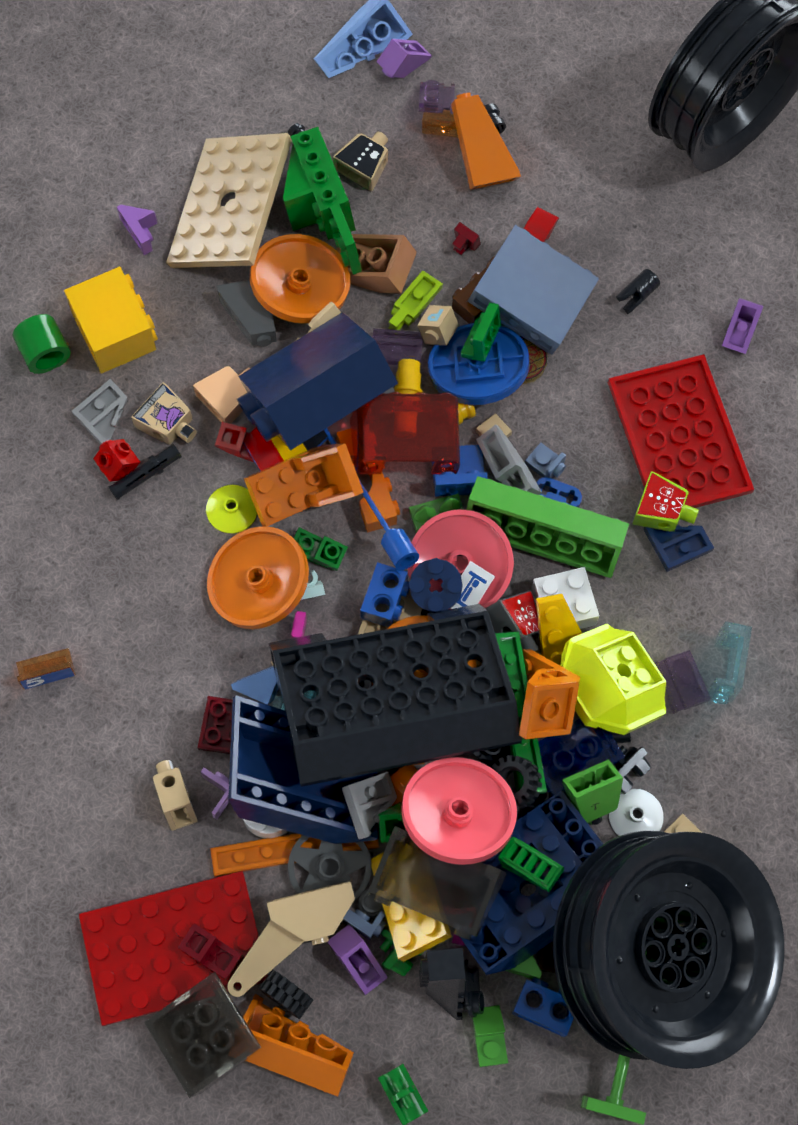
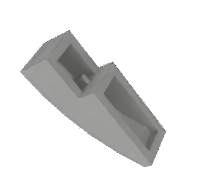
M494 425L476 439L496 480L502 482V484L539 495L542 493L527 465L498 425Z

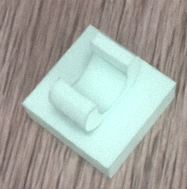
M311 570L312 579L307 583L301 600L325 595L323 583L321 580L318 581V575L315 570Z

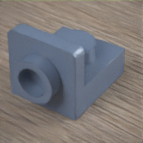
M540 443L525 460V464L543 478H552L553 476L558 478L566 468L564 464L566 454L562 452L560 455H557Z
M349 909L342 920L343 923L350 925L369 941L373 935L379 937L387 925L383 921L386 915L382 911L372 924L368 922L370 918L358 909L355 912Z

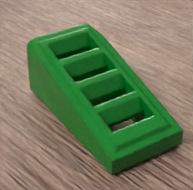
M514 836L498 857L503 868L547 892L551 891L564 871L562 865ZM526 857H530L524 867H521ZM537 862H540L535 872L531 873ZM546 868H551L544 880L540 879Z

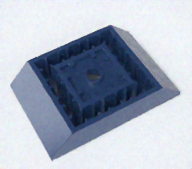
M562 790L517 820L511 838L513 836L564 867V871L550 892L536 886V890L532 895L525 896L521 894L523 886L533 883L502 867L498 857L503 849L493 857L479 863L467 865L453 864L434 877L447 920L486 975L517 967L553 941L558 907L570 879L584 860L603 845L602 841ZM526 857L521 867H524L530 857ZM537 862L531 873L535 872L540 862ZM547 867L540 879L544 880L551 868Z

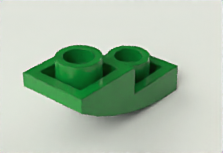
M300 527L293 537L304 550L307 561L336 571L348 548L326 536L321 538Z

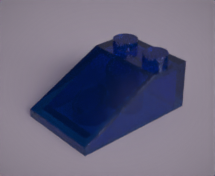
M581 719L572 724L570 734L546 737L538 742L549 798L561 790L566 795L562 782L563 779L608 759L615 765L625 758L609 731L600 727L585 726Z

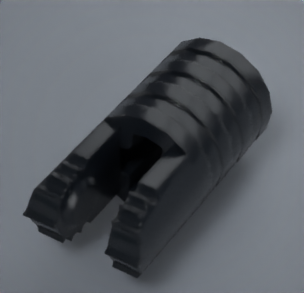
M644 269L616 296L619 302L626 300L631 295L633 296L623 308L627 315L660 286V280L654 272Z

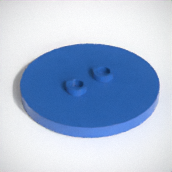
M474 323L457 327L447 346L434 345L429 354V376L437 391L452 401L468 405L490 404L514 393L523 384L529 371V353L522 338L511 329L500 326L486 360L482 362L461 357V350Z

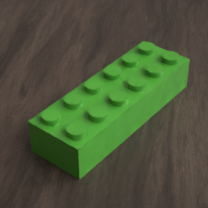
M479 476L476 478L466 509L481 513L498 524L506 534L511 547L577 568L585 567L586 571L612 578L629 523Z

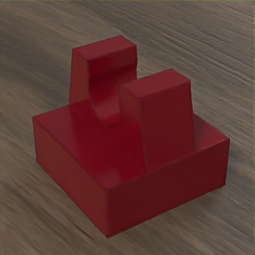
M461 222L454 228L456 239L452 243L455 247L453 250L461 256L468 248L475 251L481 245L479 235Z

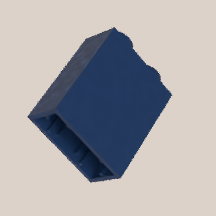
M342 312L239 375L238 377L247 393L237 398V402L250 423L257 427L266 442L278 436L292 450L392 388L398 382L376 340Z

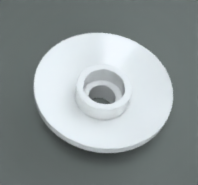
M630 789L626 794H620L618 808L609 813V821L612 829L618 836L637 831H660L663 824V810L659 801L649 792L641 789ZM633 810H640L642 817L639 819L635 818Z

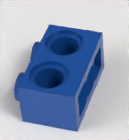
M377 562L360 609L361 619L385 627L391 626L394 620H399L403 606L399 605L402 596L407 597L410 589L407 571L397 570L394 567ZM388 580H394L398 585L394 588H387L384 583ZM379 604L389 606V610L386 612H379L375 608Z
M533 978L532 981L526 979L512 1014L562 1037H566L574 1017L570 1013L560 989L557 993L548 989L549 984L542 980ZM533 992L539 995L541 999L539 1007L533 1008L527 1004L526 995ZM561 1004L566 1008L567 1016L565 1019H557L553 1015L552 1008L554 1005Z

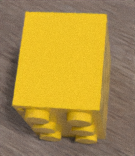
M121 267L112 269L64 290L71 313L101 374L155 351L154 341L158 340L154 331V323L150 315H146L143 309L145 306L140 295H136L133 289L135 287L130 275H124Z

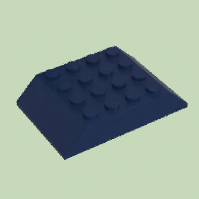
M237 695L233 697L228 801L239 818L334 844L374 841L378 839V822L371 828L369 837L358 839L342 791V787L376 776L377 772L301 787L290 742L289 725L285 710Z

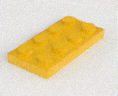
M407 839L371 859L372 871L399 960L404 962L452 937L426 853L412 839Z

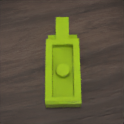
M422 271L394 303L393 310L391 311L393 317L388 322V329L397 334L404 324L410 326L412 322L414 323L443 288V283Z

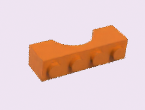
M366 424L337 432V443L346 444L353 465L363 469L369 475L372 486L368 494L388 526L396 525L400 509L397 500L392 501L389 492L393 491L389 477L384 478L382 469H385L384 461L381 454H376L374 447L377 446L374 432H369ZM362 498L359 501V510L367 533L382 529L383 526L365 498Z

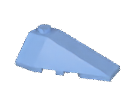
M369 0L349 19L317 54L314 60L324 74L330 78L354 68L355 63L367 59V61L375 59V55L383 52L391 39L407 40L413 34L389 0Z

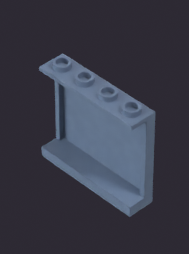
M515 225L467 302L483 312L486 311L489 302L499 304L500 320L503 325L552 355L561 344L599 278L588 269H584L574 263L569 257L551 248L549 244L535 238L527 230Z

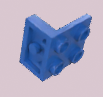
M479 445L431 448L435 497L455 494L470 495L477 476L488 479L487 472L484 473L483 452Z

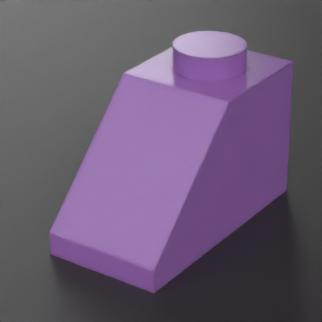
M391 39L377 60V63L383 68V73L388 77L404 78L428 61L432 55L418 41Z
M347 925L327 942L365 995L388 978L364 940L350 925Z

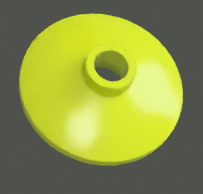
M226 485L217 489L209 497L206 505V514L209 522L214 528L224 533L242 532L249 528L257 517V511L248 489L239 485ZM229 503H235L236 507L233 509H228L227 505Z

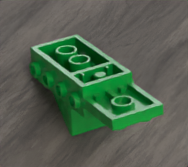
M319 127L290 136L292 149L283 200L292 230L296 231L317 223L319 231H325L328 240L334 238L337 248L341 251L340 255L344 266H349L353 275L362 272L356 244L351 234L356 228L350 203Z

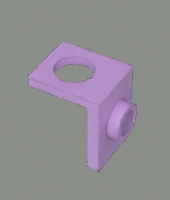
M203 768L201 770L202 777L225 792L212 811L213 817L217 820L229 803V779L218 771L213 774L206 768Z

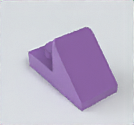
M126 205L117 206L120 220L143 255L153 251L151 246L153 237L148 228L157 224L155 212Z
M739 298L722 346L746 354L763 306Z

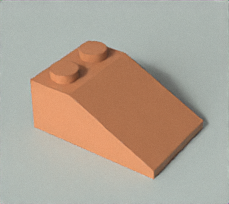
M352 234L362 272L353 275L350 267L347 266L350 273V284L379 293L401 294L417 253L404 235ZM337 248L336 251L340 254L341 251Z

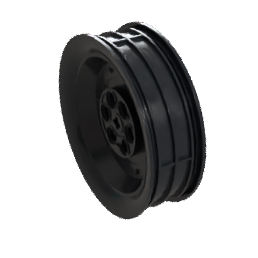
M719 0L690 32L668 64L651 100L648 113L649 128L658 136L673 139L675 146L680 150H686L693 166L698 170H713L738 155L773 122L797 92L798 0Z
M637 831L618 836L597 848L578 867L570 879L558 907L553 935V957L556 977L563 999L570 1013L585 1033L595 1042L618 1055L633 1059L652 1060L658 1064L681 1069L702 1068L724 1061L742 1049L762 1027L776 1000L783 974L785 956L783 924L769 883L756 864L743 851L728 841L711 834L701 832L666 833L661 831Z

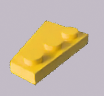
M563 594L536 598L541 654L560 665L565 643L570 638L582 634Z

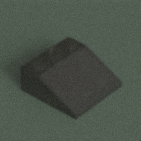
M215 972L144 1022L189 1098L206 1091L261 1048Z

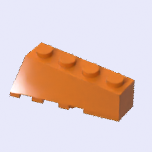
M255 994L237 1029L230 1055L338 1097L354 1052L324 1034L318 1036L313 1034L309 1029V1025L302 1021L298 1023L293 1022L284 1016L285 1011L277 1006L273 1009L263 1004L264 999Z

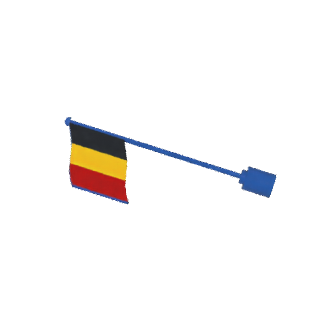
M257 427L243 441L259 471L309 449L319 447L327 439L331 444L337 443L327 428L292 450L278 436L266 442ZM360 481L364 498L386 531L381 540L382 547L397 570L410 568L419 559L417 550L403 529L389 528Z

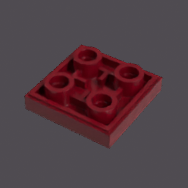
M207 697L198 750L230 754L232 699Z

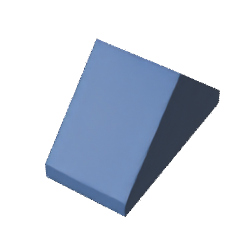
M273 666L231 684L233 690L267 705L274 701L278 692V684Z

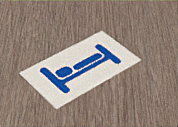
M470 561L461 575L463 584L461 597L451 609L478 604L495 576Z

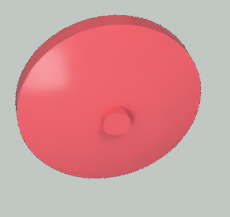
M451 510L438 514L421 526L411 542L419 554V559L413 566L408 568L410 579L414 569L426 560L434 558L446 560L458 569L460 575H462L469 562L472 561L495 576L478 603L484 608L496 603L510 584L514 567L510 542L498 524L481 513L470 510ZM434 579L430 580L431 587L429 590L431 592L435 590L441 592L443 590L441 587L443 581L441 579L437 581Z
M451 757L433 761L413 775L404 792L402 819L410 838L426 854L446 863L467 865L485 861L505 847L511 838L516 824L517 806L511 788L495 770L472 759Z

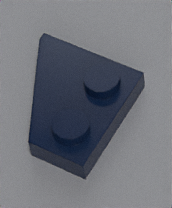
M677 525L672 532L648 527L643 529L666 572L714 550V546L702 526L689 525L688 527H682Z

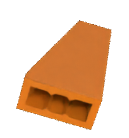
M470 92L457 95V99H454L451 107L470 190L519 179L521 177L520 171L479 95L471 96Z

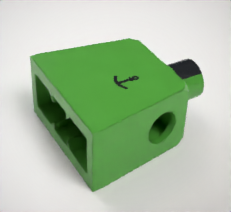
M609 759L562 780L567 798L587 823L597 825L601 823L602 816L618 808L623 777Z

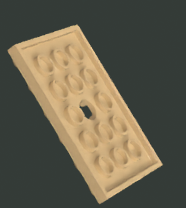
M288 133L206 139L166 261L170 267L254 266L291 145V137ZM234 192L235 199H230L225 206H221L222 198L226 194Z

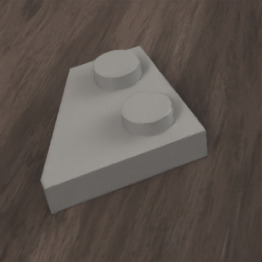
M109 379L74 408L72 414L102 444L107 440H111L126 405L127 396Z
M389 772L342 787L358 839L369 837L371 828L376 822H379L378 814L391 807L397 799Z

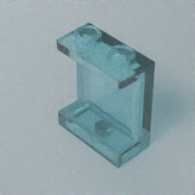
M725 621L716 635L714 647L730 651L725 679L715 678L707 690L706 697L712 698L713 702L728 704V702H733L741 691L752 627Z

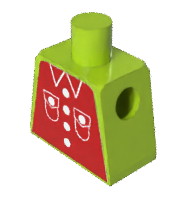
M651 471L632 524L672 532L675 530L679 519L694 524L699 509L685 505L688 495L687 489Z

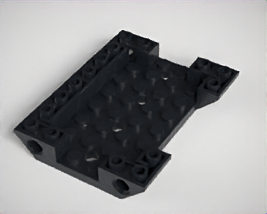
M480 604L427 613L428 622L331 640H326L324 635L319 633L270 642L269 649L278 689L282 694L288 720L290 742L300 786H308L522 743V737L519 736L520 723L517 702L488 610ZM470 660H478L482 663V665L480 667L473 668L469 666L467 662ZM417 670H424L428 675L424 678H418L413 673ZM363 680H369L374 685L370 688H362L359 686V683ZM310 690L316 691L319 694L314 699L304 697V693Z

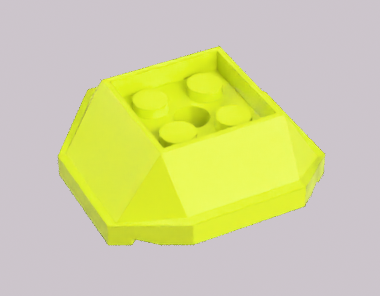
M604 624L570 638L565 643L560 666L581 677L575 711L585 726L600 727L609 732L626 735L660 719L666 714V680L634 632L614 629L609 624Z

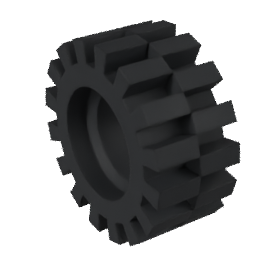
M508 755L507 758L502 757L498 759L500 763H494L491 767L505 781L507 776L514 771H519L523 776L524 783L522 788L513 793L517 808L527 807L526 803L532 804L534 802L532 798L534 796L538 797L540 794L537 792V788H542V783L538 782V779L542 778L541 773L537 772L538 767L532 764L530 760L519 756Z
M273 969L259 987V990L298 1019H301L313 1002V999L307 993Z

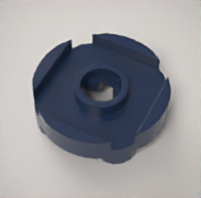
M438 558L420 563L412 572L409 582L411 596L415 603L422 609L432 612L452 608L459 601L463 587L458 569L450 562ZM434 579L437 581L441 579L443 581L441 584L443 590L441 592L437 590L431 592L429 590L431 587L430 580Z

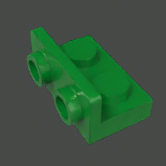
M489 302L486 311L476 318L461 350V357L485 362L501 326L499 304Z

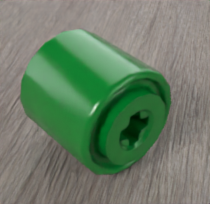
M48 314L29 317L19 323L13 331V339L29 371L34 374H43L60 367L70 357L71 351L56 321Z

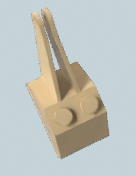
M346 881L267 901L270 921L229 980L227 986L229 993L235 997L244 995L303 942L311 940L312 945L328 942V936L334 935L355 899L351 882ZM234 983H241L242 988L236 990L234 988Z

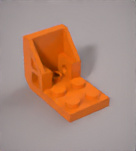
M345 443L322 445L309 449L244 478L262 526L266 527L309 507L324 506L364 493Z
M531 649L522 650L528 682L519 736L524 739H534L570 734L581 677Z

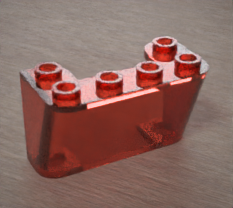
M382 393L352 412L350 428L354 465L357 474H381L386 462H434L431 474H441L443 472L457 474L460 468L458 398L451 393ZM368 464H375L373 467H365ZM450 464L449 467H441L443 465Z

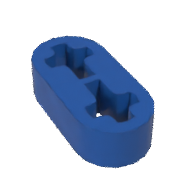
M547 477L537 481L541 492V488H544L545 485L550 487V492L546 495L542 493L539 495L566 503L565 497L572 494L575 501H572L569 505L579 508L582 500L579 489Z

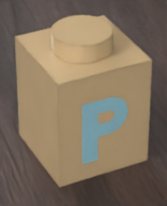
M429 305L417 326L425 344L447 346L459 325L451 306Z

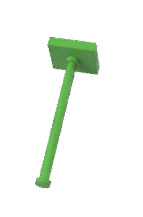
M622 1055L618 1057L610 1097L607 1096L606 1101H601L583 1096L581 1108L644 1125L646 1113L623 1107L624 1100H621L630 1062L629 1057Z

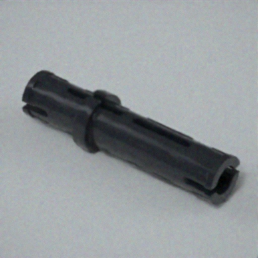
M171 444L156 456L151 455L148 457L149 460L108 487L115 498L119 500L158 473L160 475L163 473L164 468L177 459L182 458L176 446Z

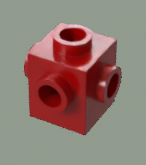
M124 439L103 442L93 458L101 472L110 482L122 479L140 464L139 459Z

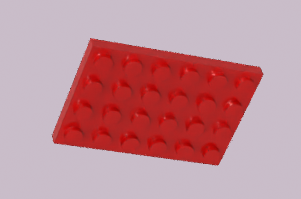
M704 354L608 379L607 383L644 488L651 471L687 489L688 495L685 505L694 508L753 493L754 486Z
M243 871L79 914L101 1025L103 1027L229 993L227 980L178 948L193 924L209 932L244 957L259 937ZM268 973L262 979H260L255 985L262 984L268 976ZM234 983V988L236 990L241 989V983Z

